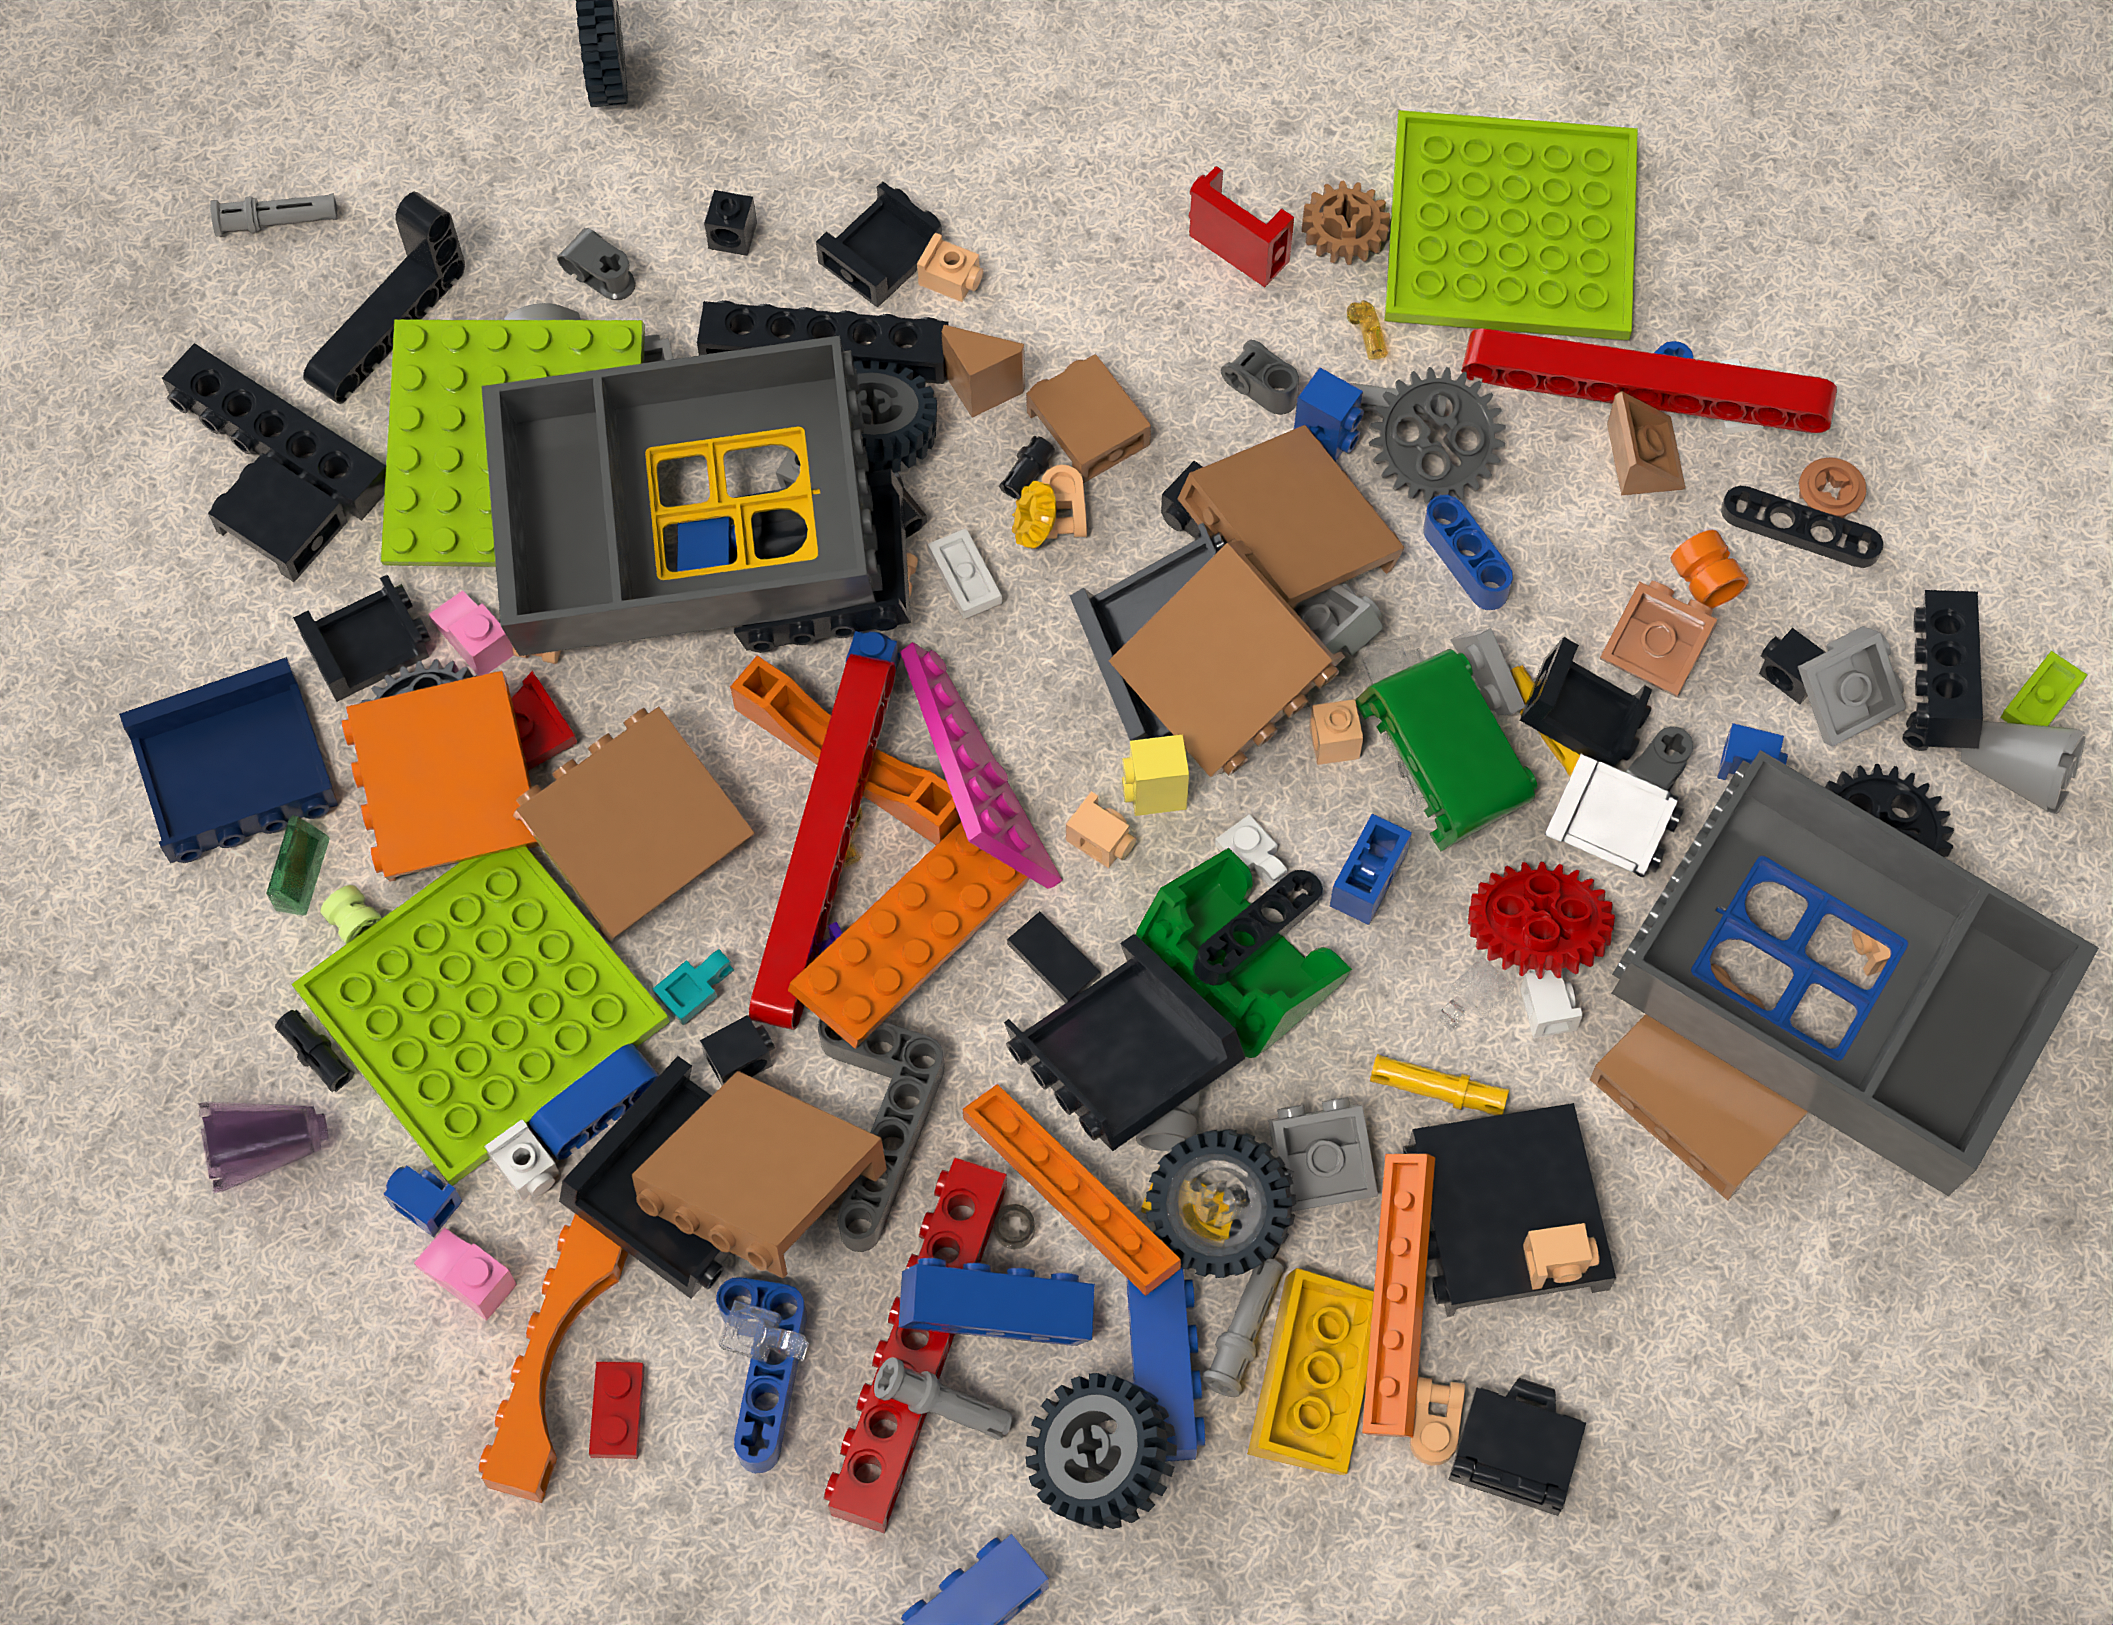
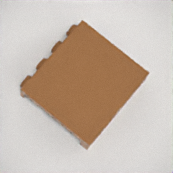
M1306 425L1190 472L1178 497L1180 503L1198 525L1204 523L1215 534L1221 532L1227 542L1242 540L1253 553L1248 557L1250 562L1293 610L1297 603L1380 566L1386 574L1391 572L1405 548L1396 534L1384 523L1373 509L1371 503L1363 497L1350 481L1347 474L1337 465L1324 449L1322 443L1316 439Z
M1242 540L1226 543L1109 660L1111 665L1173 735L1183 734L1185 749L1210 777L1224 772L1229 776L1237 771L1248 760L1244 753L1252 745L1256 744L1260 747L1271 739L1278 731L1274 724L1285 714L1290 718L1299 712L1309 701L1305 695L1315 685L1321 689L1339 673L1335 666L1345 657L1342 652L1332 654L1250 562L1248 557L1253 553Z
M659 706L650 713L645 708L634 713L623 722L627 729L614 739L609 733L598 739L588 747L592 755L581 763L577 764L574 759H571L552 774L556 781L542 790L537 784L526 791L516 800L520 807L513 814L516 820L521 819L601 925L598 929L609 942L754 834V831Z
M1711 964V970L1721 984L1766 1010L1763 1003L1757 997L1749 993L1745 994L1736 987L1724 969L1716 964ZM1646 1014L1595 1065L1589 1079L1727 1201L1740 1189L1747 1177L1809 1113Z
M737 1071L632 1174V1179L637 1195V1203L647 1214L659 1216L675 1224L684 1233H693L711 1242L720 1251L731 1252L747 1260L758 1270H767L784 1278L788 1274L784 1253L860 1174L876 1182L887 1168L882 1139Z

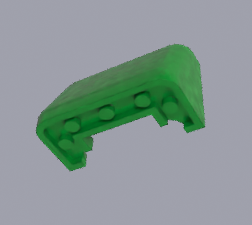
M1452 649L1442 651L1374 683L1355 699L1356 705L1364 719L1375 715L1382 721L1376 727L1380 734L1385 731L1388 733L1429 806L1424 810L1426 816L1429 818L1435 814L1437 829L1429 834L1440 852L1534 801V790L1538 787L1533 773L1528 767L1521 765L1472 679L1473 670L1470 662L1463 653L1457 654Z
M1228 847L1162 886L1141 921L1136 935L1236 1029L1245 1057L1255 1058L1269 1049L1341 986L1352 969L1335 952L1325 947L1316 948L1305 958L1282 936L1226 983L1213 986L1199 980L1193 970V961L1201 945L1250 905L1246 899L1253 886L1251 871ZM1236 931L1233 933L1237 943L1243 946L1255 944L1253 937L1247 932ZM1223 951L1222 955L1215 961L1211 962L1208 960L1207 962L1212 966L1218 963L1222 965L1227 953Z

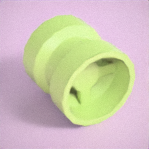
M355 885L344 886L332 893L325 900L320 910L322 916L330 925H337L339 928L338 934L345 944L382 919L374 907L364 904L365 897Z

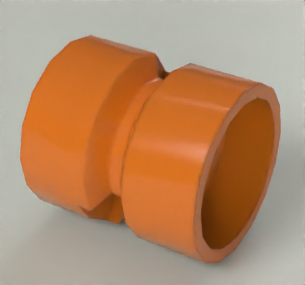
M1707 530L1689 538L1670 557L1671 563L1680 577L1684 578L1686 582H1691L1688 587L1695 601L1711 609L1734 599L1749 583L1748 577L1737 560L1733 558L1728 559L1730 555L1728 546L1716 530Z

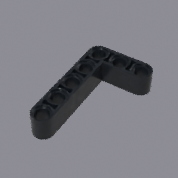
M413 191L406 195L400 202L395 214L396 224L407 257L316 352L304 369L303 380L337 404L344 403L347 400L345 395L349 391L353 393L374 371L372 369L375 363L380 364L392 352L394 320H421L427 314L424 311L428 307L433 308L453 286L451 282L454 279L459 280L464 273L465 260L451 214L418 192Z

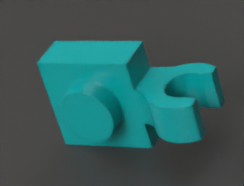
M718 949L696 969L686 960L652 989L655 995L681 1024L685 1025L718 997L711 986L720 983L734 969L730 966L731 961Z

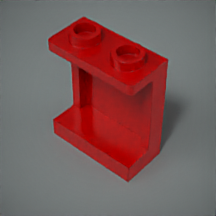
M1215 166L1206 176L1204 174L1199 176L1190 189L1189 236L1265 288L1290 262L1294 216L1281 208L1265 224L1222 194L1223 170Z

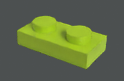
M2050 651L2003 711L2000 718L2007 723L2050 726L2082 685L2087 674L2053 651Z

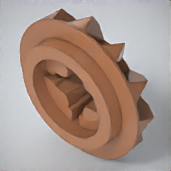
M1821 458L1811 462L1803 470L1798 482L1800 489L1799 499H1804L1808 507L1841 518L1852 512L1856 513L1866 496V482L1861 472L1851 463L1839 458ZM1826 478L1833 488H1841L1838 492L1837 500L1835 497H1832L1830 492H1822L1826 485Z

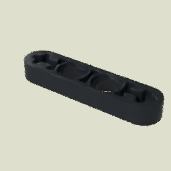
M1740 485L1728 490L1721 505L1723 518L1727 523L1735 527L1854 567L1866 568L1872 566L1877 562L1883 550L1884 542L1882 536L1871 527L1748 486ZM1739 500L1747 502L1744 513L1736 511V504ZM1760 507H1766L1762 520L1756 519ZM1774 513H1784L1791 518L1793 525L1789 528H1778L1771 522L1770 516ZM1817 526L1825 527L1830 530L1833 539L1828 542H1820L1812 536L1810 530ZM1843 533L1846 534L1847 537L1844 546L1840 547L1837 545L1839 544V541ZM1860 541L1868 543V550L1865 554L1857 551Z
M1294 870L1287 874L1201 945L1193 961V970L1198 979L1213 986L1222 985L1229 981L1313 911L1322 895L1323 887L1321 881L1316 875L1305 870ZM1304 889L1307 891L1308 894H1300L1294 899L1293 903L1289 901L1293 890L1298 892ZM1264 908L1275 909L1280 912L1283 921L1279 923L1270 922L1263 916L1261 910ZM1236 931L1247 932L1253 937L1255 944L1243 946L1236 942L1233 933ZM1223 951L1227 953L1222 965L1218 963L1212 966L1207 962L1208 960L1211 962L1215 961L1222 955Z

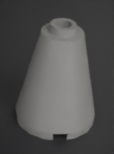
M1983 721L1979 749L1955 748V750L1961 752V762L2043 810L2058 814L2069 794V791H2061V789L2065 790L2069 785L2071 777L2075 778L2086 737L2083 736L2085 734L2084 731L2075 728Z

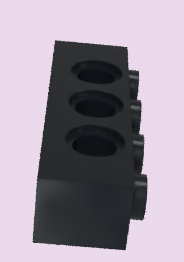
M1925 590L1923 607H1915L1913 621L1914 633H1921V638L1915 639L1914 664H1922V670H1916L1915 696H1923V702H1917L1916 729H1924V747L1979 749L1983 723L1978 591Z

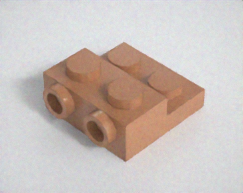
M1653 580L1649 586L1639 581L1600 656V660L1678 698L1696 661L1698 662L1717 625V619L1711 616L1713 613L1711 608L1698 601L1690 599L1687 605L1673 598L1674 591L1669 587Z

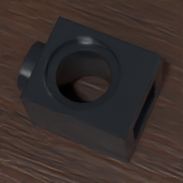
M714 190L704 222L708 249L748 256L757 225L754 197Z
M1792 627L1782 639L1775 636L1764 648L1760 655L1764 659V663L1759 674L1800 705L1808 695L1798 666L1826 652Z
M748 1015L700 1040L704 1056L721 1086L737 1071L753 1077L773 1066L769 1051L775 1049L774 1044L765 1027L760 1025L755 1028Z

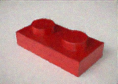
M596 1362L589 1443L590 1458L638 1459L645 1368L643 1363Z

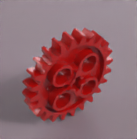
M1540 861L1537 870H1531L1526 862H1522L1521 871L1516 872L1511 867L1505 866L1504 877L1492 872L1489 877V884L1484 882L1478 884V893H1472L1471 906H1469L1470 937L1477 938V950L1488 949V961L1501 957L1503 959L1502 969L1506 970L1513 965L1519 966V976H1524L1529 969H1534L1538 979L1543 978L1545 970H1551L1556 978H1561L1562 968H1567L1576 975L1579 973L1580 963L1592 967L1594 956L1603 958L1605 947L1611 945L1615 915L1612 914L1613 904L1610 901H1605L1606 891L1604 889L1593 890L1594 879L1591 878L1580 882L1579 870L1566 875L1563 874L1562 864H1558L1553 871H1549L1542 861Z

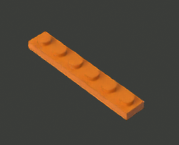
M998 1084L963 1108V1119L1145 1296L1181 1269V1259Z
M1385 1154L1362 1433L1367 1435L1413 1438L1435 1157L1429 1154Z

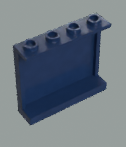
M287 657L119 714L123 728L131 740L161 837V841H159L160 848L170 863L176 861L179 863L195 861L201 857L202 852L219 846L221 848L238 846L245 840V837L260 832L266 834L276 833L284 829L289 822L303 817L306 819L319 818L325 815L329 808L338 806L296 676Z

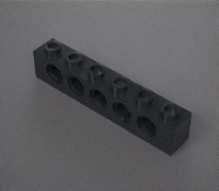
M726 300L718 302L704 301L697 337V348L699 355L840 336L843 350H851L853 362L862 361L864 369H870L871 360L880 361V369L886 370L888 363L891 362L897 364L898 374L906 367L913 370V379L920 375L926 380V383L944 384L945 363L942 329L944 325L949 326V321H939L931 317L921 319L901 318L892 314H882L879 316L865 315L847 310L840 312L817 311L809 307L792 309L775 307L770 304L744 305ZM740 332H749V333L744 334V335H739V334H738V333H740ZM782 335H790L789 337H786V338H778L779 336H782ZM862 342H871V343L868 344V345H861V344H860V343H862ZM903 345L912 346L910 348H900Z
M194 343L162 377L169 393L167 399L177 410L185 414L190 410L199 416L200 422L211 432L218 434L220 431H223L231 436L230 439L233 444L242 452L250 454L254 451L258 455L264 453L340 502L345 516L350 513L362 521L385 495L387 467L385 464ZM249 412L248 414H246V415H244V416L238 417L239 415H241V414H243V413ZM275 433H280L279 435H277V436H275V437H270L271 435H273V434H275ZM313 453V454H312L311 456H309V457L301 458V457L304 456L305 454ZM345 474L341 478L333 479L336 475Z

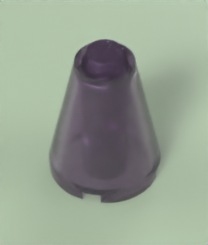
M212 1101L198 1103L199 1117L204 1116L202 1117L204 1128L201 1129L209 1179L219 1178L212 1181L213 1194L224 1192L321 1151V1141L329 1139L325 1114H316L314 1106Z

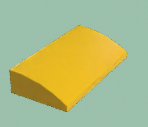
M1299 1268L1294 1269L1285 1277L1248 1455L1337 1475L1347 1474L1367 1379L1374 1291Z

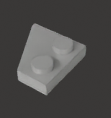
M1491 628L1466 632L1450 639L1457 652L1463 653L1470 662L1473 670L1472 676L1481 688V694L1490 710H1495L1496 714L1500 716L1510 715L1525 708L1523 699Z

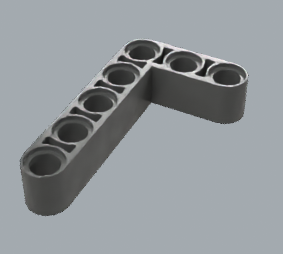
M819 1019L817 1028L821 1048L827 1056L892 1078L870 1133L880 1137L882 1141L888 1137H898L904 1143L897 1150L889 1151L883 1149L887 1170L880 1178L887 1181L886 1187L879 1192H870L864 1188L865 1183L870 1179L860 1174L849 1185L837 1219L843 1244L852 1251L865 1252L876 1246L882 1235L943 1078L945 1069L943 1051L938 1041L932 1037L885 1021L855 1049L844 1039L837 1041L829 1038L828 1035L833 1029ZM879 1042H886L893 1046L888 1053L882 1055L870 1051L871 1047ZM921 1056H928L935 1060L934 1064L926 1069L917 1068L912 1063ZM906 1096L915 1097L920 1101L917 1106L908 1110L901 1109L896 1105L898 1100ZM857 1219H865L871 1223L869 1230L862 1234H853L847 1228L851 1222Z

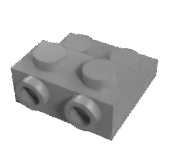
M1344 582L1297 603L1294 609L1332 654L1343 649L1353 656L1383 629L1378 619L1381 616V611L1377 605L1367 596L1362 598L1356 596Z
M1862 626L1827 644L1828 652L1798 666L1823 742L1832 747L1906 709L1901 695L1904 692L1902 681L1893 671L1889 659L1891 654L1890 645L1885 636L1876 630Z
M1349 1097L1322 1101L1323 1110L1305 1113L1304 1105L1277 1109L1278 1118L1268 1120L1274 1157L1280 1156L1286 1164L1284 1166L1294 1171L1292 1179L1294 1184L1290 1186L1291 1194H1296V1205L1292 1206V1212L1378 1197L1363 1106L1358 1104L1350 1105Z

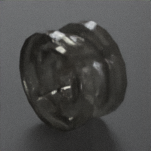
M1018 1204L1007 1205L1001 1208L994 1219V1233L997 1241L1005 1248L1012 1250L1022 1249L1032 1241L1035 1233V1221L1030 1210ZM1010 1217H1019L1020 1224L1028 1226L1025 1232L1021 1229L1019 1230L1018 1237L1009 1236V1230L1001 1228L1003 1222L1010 1223Z

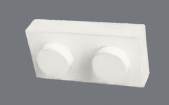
M966 528L928 544V552L963 620L1002 604V595Z

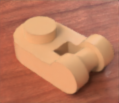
M1069 465L1053 466L1045 472L1042 482L1052 487L1056 500V510L1072 509L1073 517L1055 518L1053 528L1046 539H1057V534L1074 533V538L1087 537L1082 476L1075 468Z
M1418 1376L1413 1438H1410V1449L1421 1463L1430 1466L1441 1465L1448 1462L1454 1455L1459 1439L1465 1384L1450 1382L1449 1386L1433 1384L1432 1378ZM1429 1402L1447 1405L1446 1417L1429 1415Z

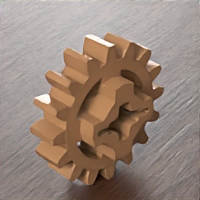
M1344 180L1340 181L1339 189L1335 190L1329 184H1325L1323 195L1313 192L1310 204L1304 205L1301 230L1306 233L1305 243L1307 246L1317 244L1316 255L1318 257L1326 252L1330 253L1331 263H1335L1339 256L1345 258L1347 265H1351L1353 256L1357 255L1363 262L1367 261L1369 250L1378 254L1381 248V241H1387L1390 213L1385 212V200L1374 201L1376 191L1370 189L1366 193L1361 192V183L1359 182L1354 185L1353 189L1347 188Z

